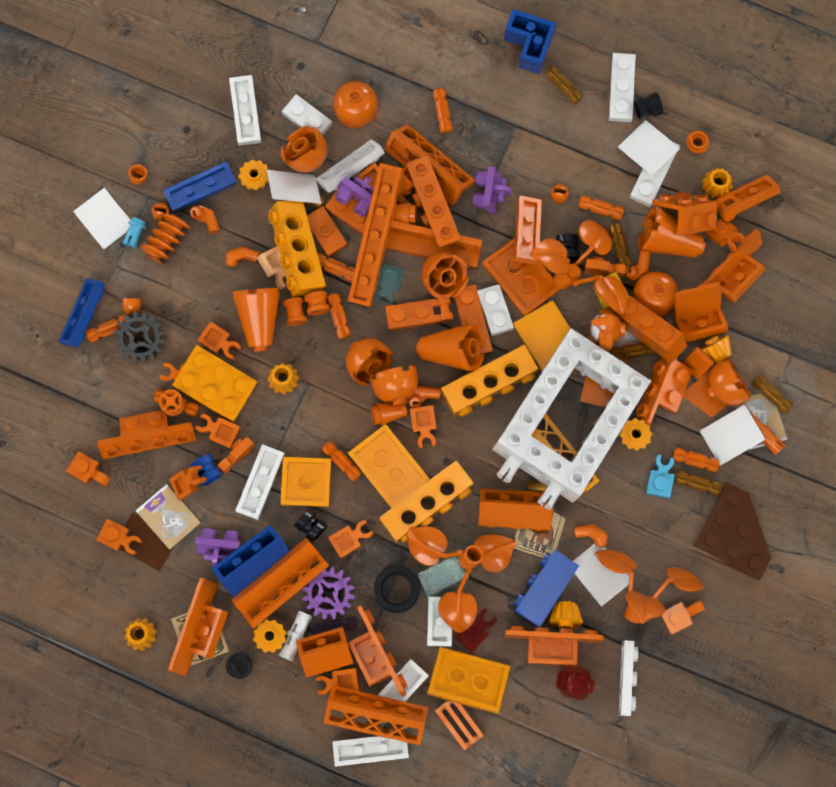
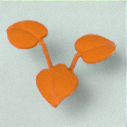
M586 220L580 224L578 230L580 238L590 247L574 264H569L570 259L567 258V249L555 239H545L532 250L530 257L535 258L547 269L555 273L554 282L560 289L565 290L572 284L574 287H577L579 284L595 281L594 287L600 298L618 315L622 316L624 314L628 299L627 291L622 282L616 277L607 275L603 278V276L597 275L579 280L581 270L578 265L593 249L601 256L606 255L611 250L612 240L608 231L603 226L592 220Z
M429 526L410 527L407 533L409 550L415 560L422 565L435 566L440 557L445 559L458 556L460 566L466 569L457 589V594L447 592L440 598L438 603V612L442 620L454 631L464 632L472 625L477 614L475 598L471 594H461L472 569L481 563V566L489 572L498 573L503 571L510 563L516 541L501 535L487 534L478 537L473 545L468 546L464 551L458 550L457 552L445 554L443 552L447 549V539L439 529Z
M600 550L594 553L600 563L610 571L620 574L627 573L629 575L628 592L625 595L628 606L624 616L633 623L643 624L650 619L664 614L665 607L657 600V597L668 584L673 583L680 590L692 592L703 590L706 587L691 572L683 568L671 567L666 571V575L669 578L665 580L652 597L633 591L634 572L632 570L637 568V564L631 557L616 550Z

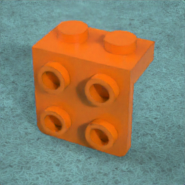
M676 192V196L663 194L660 195L659 199L652 200V205L678 210L677 234L687 235L716 229L717 201L708 200L706 195H694L692 197L689 192Z
M719 282L708 283L692 289H684L675 294L674 323L676 328L683 333L686 342L728 332V324L721 310L722 286Z

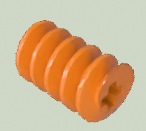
M164 214L162 217L165 222L159 221L157 223L159 229L152 230L154 237L148 236L146 238L149 245H141L144 253L160 265H163L160 260L161 258L169 259L166 250L175 251L171 243L180 244L176 236L185 237L181 229L186 228L190 230L191 228L186 222L173 214Z

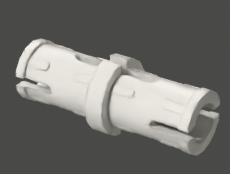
M298 610L291 629L286 633L288 636L279 656L293 662L298 650L296 640L305 638L304 634L312 619L311 615Z

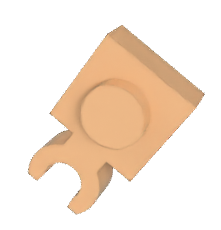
M276 246L260 254L257 260L268 278L273 275L275 276L276 286L279 290H282L285 287L283 279H286L287 276L285 269L281 266L279 246Z

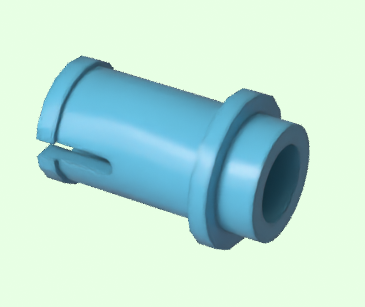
M133 217L128 222L130 226L123 244L137 249L142 231L146 230V222Z

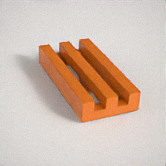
M446 701L435 710L463 750H466L484 736L461 704ZM454 703L477 735L472 737L449 705ZM444 709L447 710L469 740L468 742L464 743L442 713Z

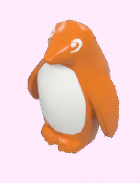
M599 308L600 314L591 320L592 325L589 330L591 335L589 338L591 342L609 352L614 342L618 341L620 336H625L626 324L625 322H620V317L614 314L612 309Z

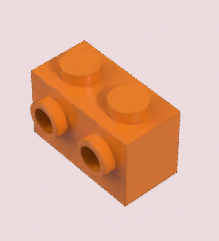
M343 627L296 640L299 658L306 678L354 664Z

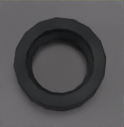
M391 566L384 569L377 576L374 583V595L378 604L392 613H402L411 609L417 602L420 594L419 581L416 575L410 569L403 566ZM393 575L405 577L411 585L409 598L400 604L389 602L383 594L384 582Z

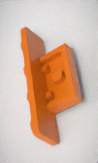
M424 156L406 164L415 188V194L412 197L417 208L421 207L423 215H420L424 227L432 229L439 248L460 241L459 232L429 157Z
M754 229L751 234L745 236L746 244L741 243L737 247L738 251H731L727 259L719 267H716L708 279L698 287L708 283L719 282L722 286V295L735 303L765 271L764 265L751 257L763 244L760 231Z
M659 356L658 361L653 367V373L650 378L651 382L645 390L640 405L636 409L635 418L639 421L644 420L645 424L650 425L658 406L670 413H677L693 370L676 359L670 363L662 356Z
M163 410L119 418L121 436L98 440L97 443L102 458L108 459L196 441V435L191 422L169 426L168 415Z
M202 577L199 579L168 671L187 676L194 654L210 659L213 658L228 615L227 611L211 607L218 583Z
M361 605L358 606L357 609L369 632L353 639L348 644L368 685L372 687L392 677L401 696H406L404 688L408 687L402 673L396 674L393 667L397 663L391 652L386 654L382 646L386 644V641L380 630L375 632L372 626L375 623L374 617L369 609L365 611Z
M510 626V630H505L504 638L528 639L527 664L577 666L578 642L602 643L604 635H598V631L584 630L583 634H575L572 629H559V633L549 632V628L543 627L534 628V631H525V627Z

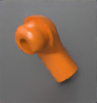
M240 246L226 253L225 263L230 267H235L241 259L257 263V257L260 255V252Z
M640 251L638 263L631 267H626L625 275L629 280H638L641 276L648 273L651 252Z

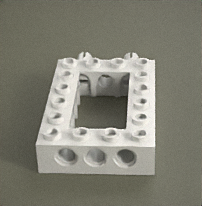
M570 329L492 449L507 459L497 473V476L501 479L508 472L503 481L510 483L517 469L521 468L548 486L538 500V503L543 506L547 499H549L544 507L545 509L551 510L559 495L574 503L583 493L651 380L581 334ZM576 368L581 372L582 376H588L600 384L602 389L606 388L614 393V395L606 403V409L593 424L594 428L590 434L583 440L581 449L571 461H568L531 435L573 369Z

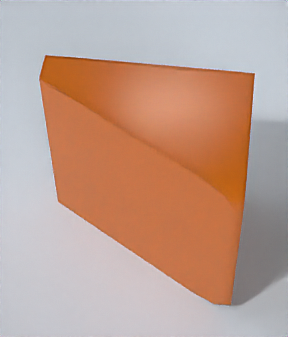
M696 347L682 364L693 370L692 375L696 379H700L713 366L714 362L699 347Z

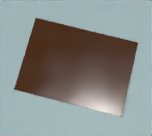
M132 512L124 526L130 530L127 536H137L143 542L142 544L137 541L131 543L130 547L137 552L136 555L128 553L123 545L120 550L160 571L173 547L169 550L139 515Z

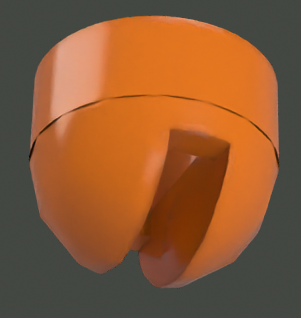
M138 164L133 165L129 169L130 181L135 185L144 184L147 180V169Z
M563 184L555 185L551 189V200L556 204L565 203L569 197L568 188ZM555 190L564 191V192H566V194L560 193V192H554V191H555Z
M163 202L156 203L152 207L151 213L157 222H165L162 217L164 214L171 215L169 206ZM156 209L166 210V213L156 211Z
M122 299L124 312L129 315H133L135 311L139 312L141 299Z

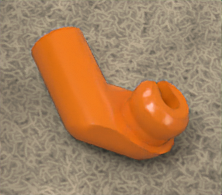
M200 205L191 208V217L206 223L209 234L220 232L213 210Z
M417 387L415 394L407 399L409 406L417 408L428 398L440 400L441 388Z
M587 524L573 527L575 538L589 536L595 540L594 543L597 547H605L607 545L608 535L606 531L597 525Z

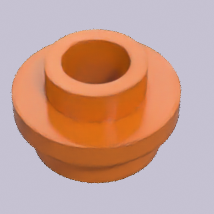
M694 131L686 139V146L692 153L701 154L709 147V138L702 131ZM699 140L701 146H696L693 141Z

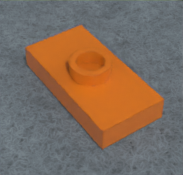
M323 206L307 215L311 232L328 258L348 246Z

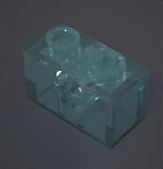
M456 556L417 573V578L426 597L429 598L460 583L466 569L460 566L459 557Z

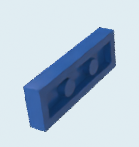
M224 162L163 191L173 213L237 183L227 162Z
M85 279L58 343L67 347L78 348L84 339L88 323L94 316L95 307L102 298L105 287L103 282Z

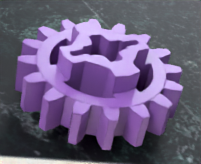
M331 567L330 572L323 570L321 574L308 583L309 587L302 589L308 593V596L303 597V601L310 602L306 608L308 610L314 608L313 615L315 617L322 613L323 620H326L328 615H331L333 620H336V613L339 612L344 616L345 612L343 609L345 607L351 609L352 606L348 601L355 599V596L350 594V591H353L355 588L354 586L347 585L351 580L350 577L342 578L344 571L341 570L338 574H335L334 567ZM324 578H335L339 581L328 583ZM317 584L319 587L318 595L313 599V589ZM322 585L329 590H335L332 593L336 601L335 603L328 597L323 598L325 592ZM345 589L344 600L340 603L338 600L339 592ZM323 604H330L333 606L334 609L325 610L320 608L319 606Z

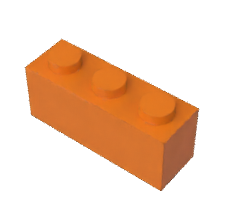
M631 296L627 299L625 312L622 316L614 312V314L620 317V322H625L627 332L670 363L687 347L682 332Z
M480 488L478 526L533 529L536 531L551 530L553 508L551 510L544 508L549 499H547L543 506L538 503L544 492Z

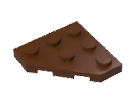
M727 482L694 547L760 580L771 560L764 535L749 493Z

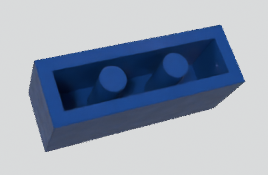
M269 525L211 569L234 598L290 550L274 528Z
M554 550L552 555L547 552L540 563L543 569L539 575L534 573L526 584L530 589L526 595L520 593L513 604L517 607L514 613L536 628L542 625L579 567L578 564Z

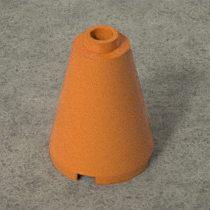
M656 206L651 208L642 226L645 229L643 234L639 233L637 247L644 252L696 258L703 253L706 242H704V237L699 233L677 234L678 219L661 207Z
M279 288L233 291V299L248 347H253L254 352L268 351L267 346H272L280 296Z
M461 325L421 337L416 345V352L425 361L466 371H476L481 367L484 360V354H480L481 346H485L483 333L478 325Z

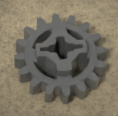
M137 311L133 312V318L125 315L126 322H118L121 329L114 330V333L119 335V338L115 339L114 343L121 344L117 351L124 350L126 352L124 354L125 359L132 355L133 362H136L138 357H141L142 362H146V356L148 355L154 359L155 354L153 352H161L162 349L159 347V344H165L166 342L161 339V335L166 334V331L159 330L162 322L155 324L156 316L153 315L147 318V312H143L141 317H139ZM135 321H144V324L138 328L130 325ZM152 327L156 335L155 342L151 339L150 330L152 329ZM143 331V337L147 342L139 341L137 343L135 341L137 337L133 332L140 333ZM125 333L129 335L130 339L128 346L124 340ZM140 346L150 349L144 353L135 352Z

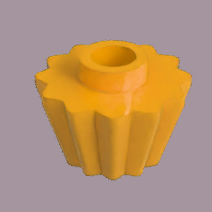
M252 159L250 162H245L244 166L239 169L240 174L238 178L241 179V185L246 186L248 190L258 191L263 189L269 182L268 166L262 164L261 160L255 161ZM253 174H258L257 177H251Z
M715 168L705 173V178L702 179V189L712 199L719 198L733 189V179L728 171H725L723 168Z
M715 335L705 341L706 345L700 348L714 364L732 354L728 335L719 338Z
M282 362L280 365L275 364L273 369L269 370L267 381L270 382L269 387L273 388L275 393L280 392L283 395L286 392L291 393L293 388L298 386L299 376L297 375V369L292 368L291 364L286 365ZM282 375L288 377L284 382L279 381V377Z
M634 418L632 421L627 420L621 429L622 432L619 436L622 438V444L627 445L628 449L633 448L635 451H638L640 448L645 449L646 444L651 443L650 437L652 432L650 431V425L645 424L644 420L639 421L637 418ZM632 431L639 432L640 437L634 438Z
M571 601L555 603L549 621L552 627L573 629L582 626L583 620L577 604Z
M136 618L135 621H129L128 627L124 628L125 635L123 638L127 640V646H132L133 650L139 649L144 651L145 648H151L152 642L156 641L155 634L157 630L154 629V623L148 622L147 618L142 620ZM139 630L144 631L142 639H138L136 636Z
M266 619L264 623L258 624V629L254 630L255 637L253 641L257 643V648L262 649L263 652L270 651L274 653L276 649H282V644L286 642L284 636L287 632L283 630V625L278 624L276 620L270 622ZM271 631L274 633V638L268 641L265 635Z

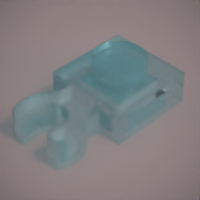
M382 264L377 288L382 290L376 294L375 302L377 305H379L382 297L388 298L387 306L393 304L391 293H399L404 269Z

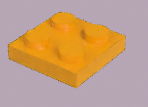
M283 457L281 506L329 508L331 459Z

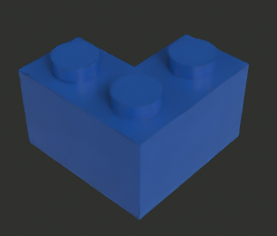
M512 9L505 29L504 40L523 46L518 68L540 74L555 33L556 23Z

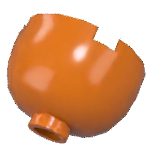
M350 81L337 89L333 98V112L342 125L349 128H363L376 118L378 98L368 84L361 81Z
M303 126L288 136L287 141L289 143L286 147L282 145L280 156L291 169L301 173H308L322 166L328 154V146L323 135L316 127L313 126L310 129L309 126Z
M437 252L431 255L421 268L422 285L432 296L440 300L450 297L455 298L465 289L468 283V266L461 257L451 252Z
M653 271L644 274L636 281L631 297L659 317L664 318L673 311L675 294L679 291L672 277L660 271Z
M365 338L356 341L350 346L346 356L347 372L359 385H369L370 376L377 378L376 373L389 369L393 361L390 355H393V352L383 342L375 338Z
M729 357L713 366L709 373L710 386L707 387V390L713 400L718 398L722 404L736 406L750 400L751 395L742 376L736 370H733L736 366Z
M410 365L409 370L403 371L401 366L376 373L377 378L370 376L375 395L384 402H393V406L406 404L407 398L413 396L417 391L418 374L416 366Z

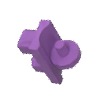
M488 166V171L477 172L476 184L478 187H485V192L473 195V205L476 208L485 209L489 214H496L497 203H503L505 196L512 195V188L506 186L507 180L501 179L502 174L496 171V167Z
M367 175L364 180H361L355 176L353 181L344 177L337 186L339 190L335 200L346 205L352 197L358 201L353 211L360 217H364L369 211L374 190L369 185L371 177Z
M203 528L200 537H196L195 545L197 546V554L204 555V560L212 561V567H214L238 549L240 542L237 531H225L224 540L216 539V530Z

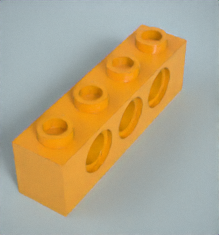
M288 200L277 201L269 210L268 217L270 223L273 224L275 244L279 246L281 266L285 269L287 276V288L291 291L292 297H300L311 292L321 291L326 287L304 203Z
M524 344L480 367L478 370L442 387L441 394L454 417L457 415L464 417L473 411L472 408L478 404L485 406L494 400L493 397L499 393L506 395L515 389L514 386L520 382L527 384L534 380L538 367ZM513 367L517 370L518 374L515 377H509L506 375L505 369ZM493 378L497 385L493 388H488L485 386L484 380ZM466 389H472L476 392V396L472 399H467L464 397L463 392Z
M456 460L379 517V521L396 543L400 541L405 543L407 542V533L410 527L430 525L434 521L432 518L438 512L441 514L446 513L453 507L452 502L457 498L463 500L473 492L471 488L474 483ZM450 484L454 488V492L451 495H444L440 491L441 486ZM430 498L434 501L435 506L430 510H426L421 506L422 500ZM410 512L415 515L416 519L412 524H405L402 521V516L405 513Z

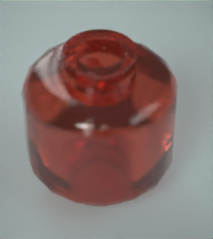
M575 666L565 667L564 670L558 673L556 687L560 694L565 698L584 700L589 693L593 692L595 685L594 679H591V674L587 669Z

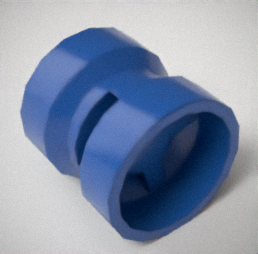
M210 453L190 464L191 467L202 466L198 471L199 478L206 477L207 480L201 483V486L211 484L223 475L221 470L214 465V458Z

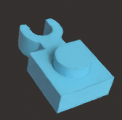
M659 454L655 459L657 471L650 470L645 494L669 499L675 475L669 474L668 470L674 465V458L670 457L668 465H663L660 461L661 455Z

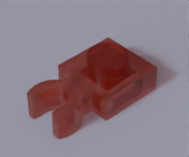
M486 608L478 614L477 622L474 620L467 630L462 633L458 632L454 636L471 653L489 635L484 629L492 627L497 621L496 617L490 622L484 620V614L488 611Z

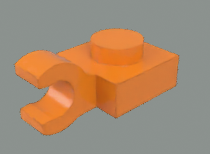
M78 451L66 470L67 473L86 484H89L91 479L106 487L111 479L97 470L101 465L99 462Z
M701 601L687 608L680 602L665 610L661 618L670 635L692 625L690 617L705 610V607Z

